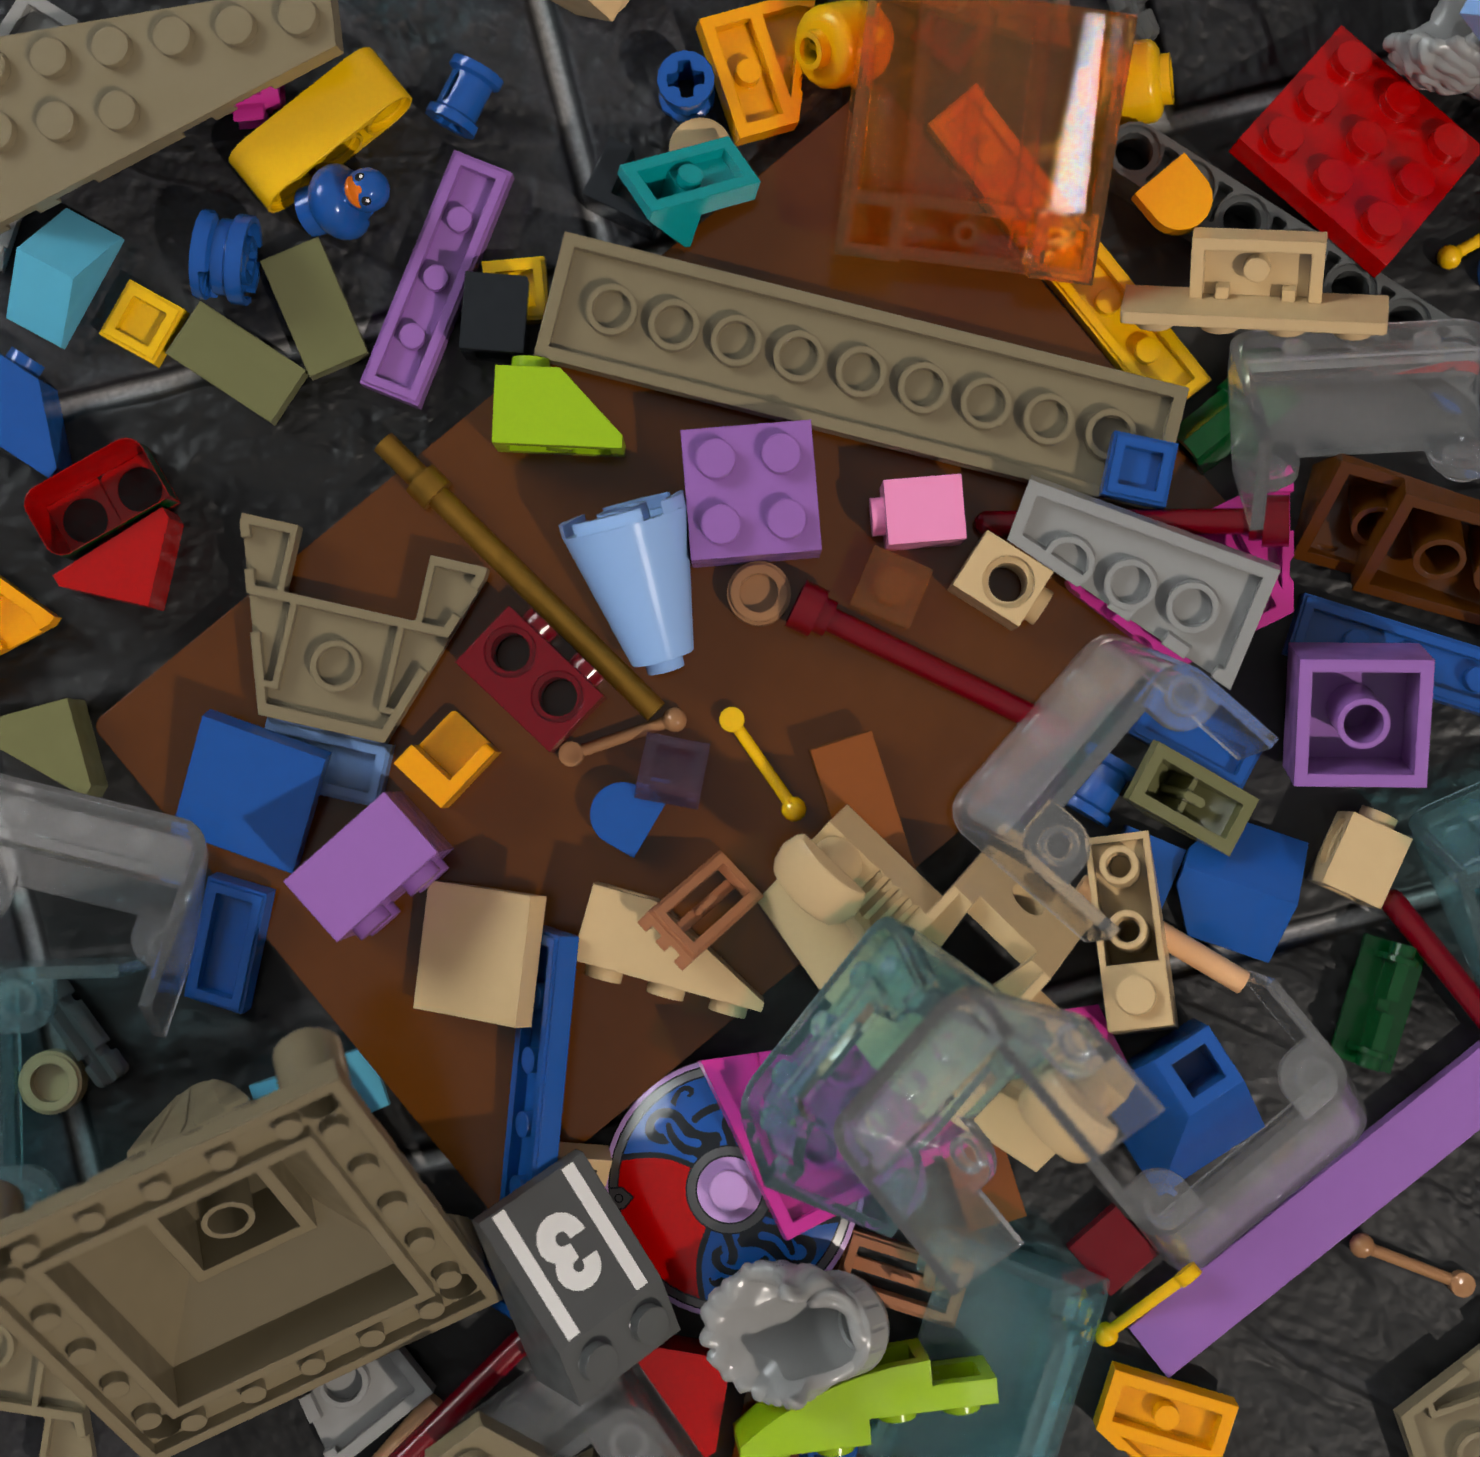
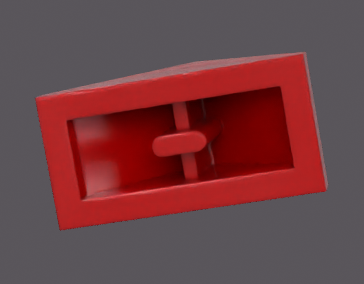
M161 507L52 576L60 587L164 611L184 524L178 514Z
M673 1335L640 1360L638 1364L704 1457H709L717 1449L728 1382L722 1380L720 1372L706 1360L707 1352L710 1348L702 1346L697 1338Z

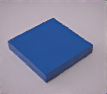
M209 709L202 715L172 831L293 873L301 862L332 752Z

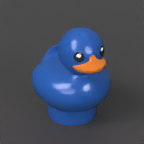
M329 163L316 171L309 185L296 190L294 197L295 210L301 225L313 237L329 234L341 240L358 239L368 230L369 219L373 213L383 208L390 197V185L387 178L379 170L364 167L354 171L344 164Z

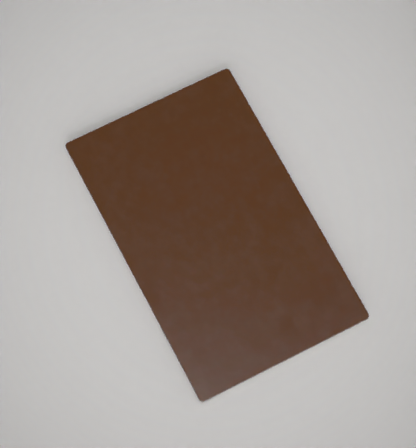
M877 86L864 88L757 176L761 183L754 200L716 210L697 226L690 247L686 248L677 242L662 254V256L1115 369L883 90ZM550 364V367H560L623 435L626 444L625 457L498 452L492 444L493 393L421 452L417 458L426 467L433 464L452 482L449 489L665 702L647 721L604 679L596 688L607 699L566 742L573 741L583 744L661 718L663 713L672 707L682 709L687 716V723L683 730L674 733L663 730L584 756L581 764L574 767L565 766L561 763L558 756L559 749L555 753L548 752L462 670L455 661L508 606L512 607L521 616L529 608H532L549 626L551 625L431 507L424 510L406 492L409 485L397 473L297 554L289 593L415 620L430 555L487 567L490 570L487 582L388 743L396 746L385 792L404 791L453 846L454 849L442 859L449 869L438 880L547 896L543 925L579 936L592 886L595 882L599 881L662 900L719 850L763 894L777 880L774 874V861L782 845L798 834H806L812 840L831 820L809 751L811 748L872 730L916 868L1068 742L1056 743L826 631L822 637L813 632H810L807 637L784 626L806 580L829 590L828 597L839 602L837 609L1067 719L1073 728L1070 739L1163 663L1070 593L1064 584L1066 579L1053 572L1044 586L1054 592L1040 617L1033 625L1023 620L1020 626L1012 631L947 591L982 536L977 532L974 525L977 515L983 511L1018 510L1028 484L812 430L822 551L819 558L768 562L780 568L790 583L791 599L785 614L775 623L762 627L751 626L741 622L729 607L727 588L732 575L745 564L692 568L690 554L694 650L683 655L685 663L683 667L667 673L649 676L645 666L632 667L566 547L561 537L559 525L564 521L585 514L586 521L597 519L596 514L603 512L602 508L654 494L670 492V495L679 490H684L686 497L680 430L780 421ZM1178 445L1167 504L1164 509H1210L1226 502L1207 478L1201 475L1196 465ZM961 474L967 539L961 545L885 551L883 536H872L869 498L880 497L879 488L883 480ZM998 536L1001 539L1008 542L1009 544L1016 547L1017 549H1019L1020 551L1024 552L1023 550L1007 540L1008 536ZM997 568L989 576L990 591L997 599L1011 602L1019 597L1021 582L1015 572L1007 568ZM249 595L97 720L96 730L172 824H174L202 715L209 709L265 728L267 717L258 715L250 636V632H253ZM559 633L550 642L568 661L577 652ZM510 636L504 639L497 649V661L505 671L521 669L530 657L529 644L521 636ZM556 680L550 683L543 693V705L552 716L568 714L573 710L577 702V691L574 685L567 680ZM736 707L743 712L746 730L792 796L799 797L805 802L807 811L801 820L791 822L783 816L781 812L782 802L734 733H729L722 729L719 717L724 709ZM451 711H458L501 753L449 808H440L393 763L411 744L419 745ZM628 782L635 784L667 802L635 858L603 841L596 834L591 824L590 808L595 796L604 787L613 783ZM320 795L299 867L360 814L367 805ZM181 834L213 874L220 872L276 889L266 936L267 940L487 1208L499 1202L516 1028L413 1008L427 889L422 893L417 892L413 896H410L407 892L400 896L394 903L401 912L374 936L371 937L369 935L361 941L354 935L336 942L283 882L292 873ZM717 870L672 911L681 919L726 878ZM736 889L733 890L691 929L700 937L736 905L743 896ZM758 903L710 946L761 995L801 964ZM577 961L559 1142L584 1144L735 1017L708 1009L711 998L690 992H685L683 1001L671 1000L646 992L647 980L623 974L621 984L589 977L583 974L586 963Z

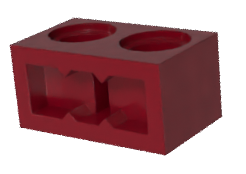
M508 606L455 663L548 752L555 753L607 699L596 688L605 678L578 652L569 661L550 644L558 633L532 608H529L521 616L512 607ZM510 636L524 637L530 647L528 662L516 671L503 670L497 661V649L500 643ZM556 680L570 681L577 691L575 707L571 712L563 716H552L543 705V693L546 687Z

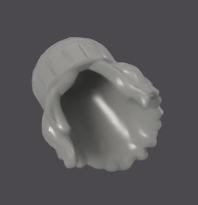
M1439 0L1428 22L1413 30L1391 33L1384 38L1382 46L1385 51L1389 52V61L1397 67V72L1400 75L1406 76L1416 90H1428L1443 96L1465 93L1471 98L1480 101V41L1459 14L1466 0Z
M786 1260L746 1262L742 1264L735 1274L723 1279L721 1285L714 1288L708 1294V1300L701 1306L700 1310L701 1319L705 1327L700 1333L699 1342L702 1346L710 1348L707 1352L706 1360L720 1372L722 1380L734 1382L739 1394L751 1392L753 1399L757 1402L763 1401L767 1405L772 1404L776 1407L784 1405L788 1410L802 1409L807 1402L814 1400L818 1395L824 1393L836 1383L872 1370L882 1359L889 1341L890 1327L887 1310L879 1294L868 1282L845 1271H824L816 1265L809 1263L797 1265Z

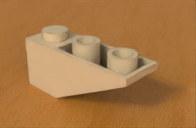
M1149 831L1085 838L1084 846L1108 1032L1118 1036L1179 1029L1171 964Z
M599 881L593 884L579 933L577 961L586 963L583 974L615 984H621L623 974L647 980L646 992L676 1001H683L685 992L711 998L708 1009L736 1018L745 1019L748 1009L762 1012L764 997L711 947L706 949L682 971L673 962L679 956L673 947L670 946L664 952L657 945L656 941L661 937L659 932L654 927L647 932L644 931L637 922L661 901L659 898ZM672 910L668 913L675 923L680 920ZM692 929L685 933L693 942L699 938Z

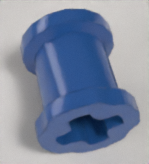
M682 50L668 56L663 60L658 69L657 85L661 109L664 114L671 117L679 125L693 118H705L706 114L714 107L715 77L711 64L704 56L695 51ZM685 79L692 80L694 96L688 98L681 97L679 81Z
M455 53L449 61L452 71L437 100L429 102L425 109V114L454 134L473 140L478 130L476 122L492 92H500L504 82L494 71L468 56Z
M1090 744L1085 752L1089 758L1070 791H1062L1058 800L1087 819L1108 828L1112 821L1108 813L1126 783L1132 781L1137 770L1108 751Z

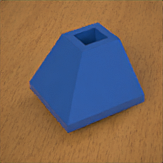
M1191 1018L1179 1026V1029L1171 1031L1120 1066L1136 1082L1123 1104L1107 1117L1158 1196L1265 1127L1248 1087L1209 1025L1195 1018Z

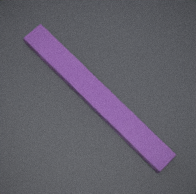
M1480 1040L1201 1261L1198 1267L1202 1270V1273L1192 1283L1184 1288L1181 1287L1128 1326L1129 1330L1167 1378H1170L1480 1130Z

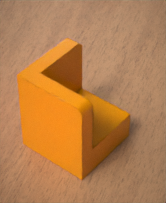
M451 711L419 745L411 744L393 764L440 808H449L499 756L501 751L460 712Z

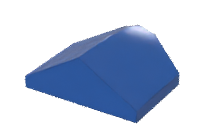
M1248 822L1230 856L1222 854L1198 841L1194 842L1187 849L1176 882L1183 916L1184 933L1190 937L1269 963L1298 906L1309 843Z

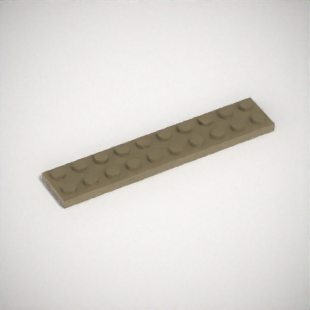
M566 231L533 356L548 358L550 364L780 422L811 420L812 430L1026 484H1028L1031 475L1126 509L1154 508L1098 497L1111 434L1116 430L1176 443L1189 392L1188 387Z

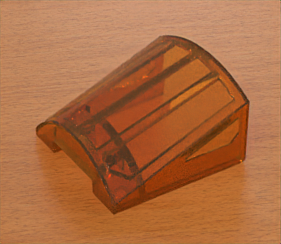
M861 0L834 254L899 262V259L994 270L1025 274L1028 278L1092 286L1137 25V15L1032 0Z

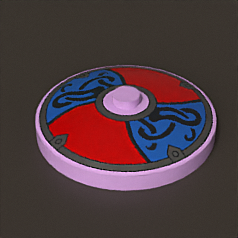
M698 1062L671 1072L644 1092L623 1117L609 1147L612 1164L605 1186L606 1190L661 1276L670 1302L693 1313L700 1314L701 1306L708 1300V1294L714 1288L720 1286L723 1279L735 1274L742 1264L746 1262L786 1260L797 1265L801 1263L814 1264L824 1271L832 1270L842 1256L855 1226L859 1204L788 1241L783 1239Z

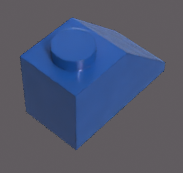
M11 346L5 356L0 353V447L47 478H50L73 465L58 390L39 378L45 369L44 366Z

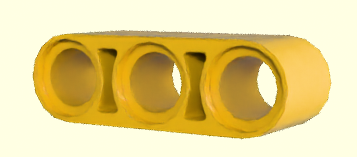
M363 47L344 58L247 135L231 152L229 163L268 212H279L294 203L296 190L309 185L318 169L329 163L344 164L397 122L409 109L412 97L371 47Z

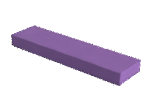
M457 150L453 151L359 382L363 387L417 409H422L462 310L465 271L477 272L514 182L515 178L512 172Z

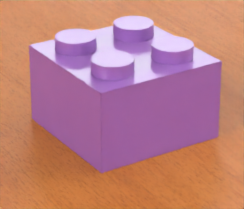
M811 420L680 430L692 568L747 564L754 561L773 562L820 557L822 544Z
M1288 642L1282 766L1293 786L1427 788L1435 659L1419 643Z
M404 791L383 792L283 882L336 942L354 935L362 941L369 935L371 937L374 936L401 912L394 903L405 892L410 896L417 892L422 893L449 869L442 859L454 848Z

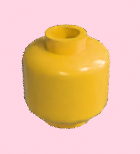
M840 0L813 7L802 17L795 37V53L801 70L810 82L823 89H839L865 83L876 77L885 65L890 45L889 31L886 23L876 9L864 0Z
M1151 39L1110 43L1099 46L1092 58V69L1080 71V92L1083 109L1095 108L1098 121L1106 128H1117L1127 122H1143L1145 124L1158 122L1163 115L1164 106L1174 105V79L1170 52L1160 53L1159 47Z

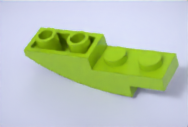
M919 1338L891 1342L887 1344L882 1359L872 1370L836 1383L827 1391L818 1395L814 1400L807 1402L802 1409L788 1410L784 1405L776 1407L772 1404L767 1405L763 1401L757 1402L733 1423L734 1438L740 1457H790V1455L817 1452L819 1455L827 1457L843 1456L851 1453L855 1447L872 1445L870 1419L878 1418L886 1423H904L913 1420L917 1413L942 1410L950 1415H968L977 1412L981 1405L999 1403L997 1377L983 1355L931 1361Z

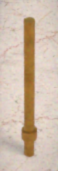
M393 433L388 434L380 441L374 451L409 485L406 492L424 510L431 507L647 721L665 704L617 654L449 489L452 482L433 464L426 467Z

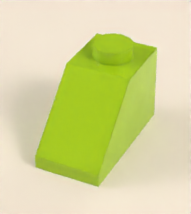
M521 355L512 357V365H495L492 444L498 452L625 457L626 444L623 435L560 367H550V360L548 358Z

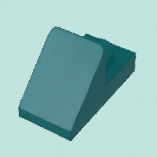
M729 136L621 164L617 173L647 219L686 248L692 244L701 214L754 200L761 183Z

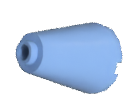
M679 490L670 495V492H664L602 508L603 512L596 514L597 519L586 521L585 514L562 522L559 525L561 537L632 667L645 666L649 676L667 673L685 665L683 655L694 650L689 529L684 490Z

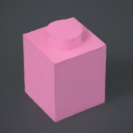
M961 474L883 480L879 488L880 497L869 498L872 536H883L885 551L958 546L967 539Z

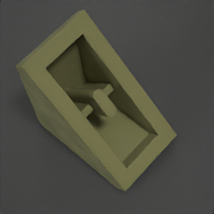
M65 698L0 716V750L83 797H102L108 788V782L85 700Z
M1156 740L1152 741L1123 796L1143 815L1227 856L1231 855L1260 800Z

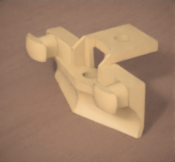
M848 804L812 840L806 834H798L782 845L774 861V874L777 880L763 893L764 897L758 904L873 1066L1035 1172L1055 1154L1069 1162L1079 1164L1089 1162L1105 1153L1113 1142L1114 1132L1103 1120L1123 1104L1136 1081L1041 991L1093 922L1094 917L1002 830L942 896ZM966 913L1020 963L1017 968L981 993L938 953Z

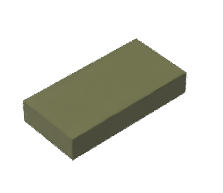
M315 237L260 261L307 373L313 381L370 357V352L324 244L319 237Z
M202 301L198 303L165 352L169 357L274 426L309 376L304 368Z

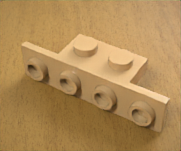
M1194 227L1191 249L1190 286L1126 284L1120 310V322L1123 324H1136L1138 328L1146 331H1163L1172 326L1201 327L1205 332L1212 334H1229L1238 329L1266 330L1269 334L1277 337H1296L1304 332L1333 333L1338 338L1357 341L1367 339L1371 335L1382 336L1387 334L1389 295L1322 293L1328 232Z

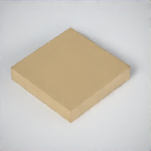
M434 881L427 888L413 1008L513 1028L531 1027L547 896L451 881Z

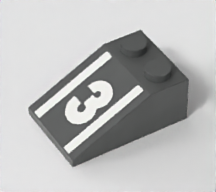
M574 1149L472 1219L537 1381L578 1406L583 1405L681 1330L661 1276L582 1151Z

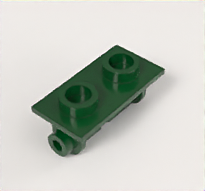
M1367 933L1364 934L1328 1055L1353 1062L1356 1065L1374 1071L1391 1074L1424 965V960L1416 952L1417 948Z

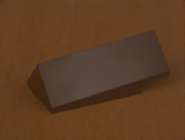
M1343 453L1312 465L1294 534V559L1351 574V585L1354 591L1480 625V500Z

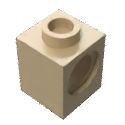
M987 530L978 540L947 591L1012 631L1018 628L1023 620L1033 625L1040 617L1054 592L1044 587L1054 571ZM1007 568L1015 572L1019 577L1021 592L1015 601H1001L991 593L989 576L994 569Z
M1362 805L1358 813L1337 811L1306 880L1362 906L1381 909L1413 839L1394 830L1398 822L1397 819L1374 808Z

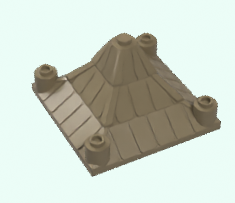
M306 1027L298 1029L280 1040L274 1048L272 1057L278 1090L259 1099L251 1100L245 1093L226 1080L211 1079L197 1083L177 1095L146 1127L127 1151L126 1159L110 1169L89 1178L84 1184L74 1185L33 1204L29 1210H25L24 1195L20 1188L9 1181L0 1180V1324L140 1457H171L504 1300L495 1276L486 1264L481 1242L472 1220L468 1217L446 1214L440 1203L421 1181L419 1175L403 1153L398 1150L389 1134L372 1115L369 1107L352 1086L340 1037L331 1030L320 1027Z

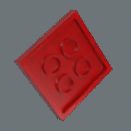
M1341 25L1242 134L1228 152L1320 232H1328V239L1375 278L1391 262L1480 155V144Z

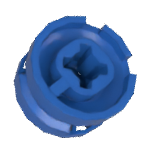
M204 209L200 211L191 236L188 268L190 289L196 299L207 300L210 297L225 296L231 304L248 306L251 303V297L245 296L246 292L256 293L261 270V262H257V247H262V229L260 220L256 216L238 214L234 219L222 218L220 220L219 214L215 210Z

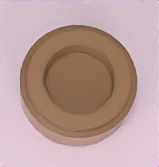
M754 561L741 566L732 575L728 583L727 600L732 613L741 622L756 627L767 626L778 621L788 609L791 599L790 583L784 572L777 566L764 561Z

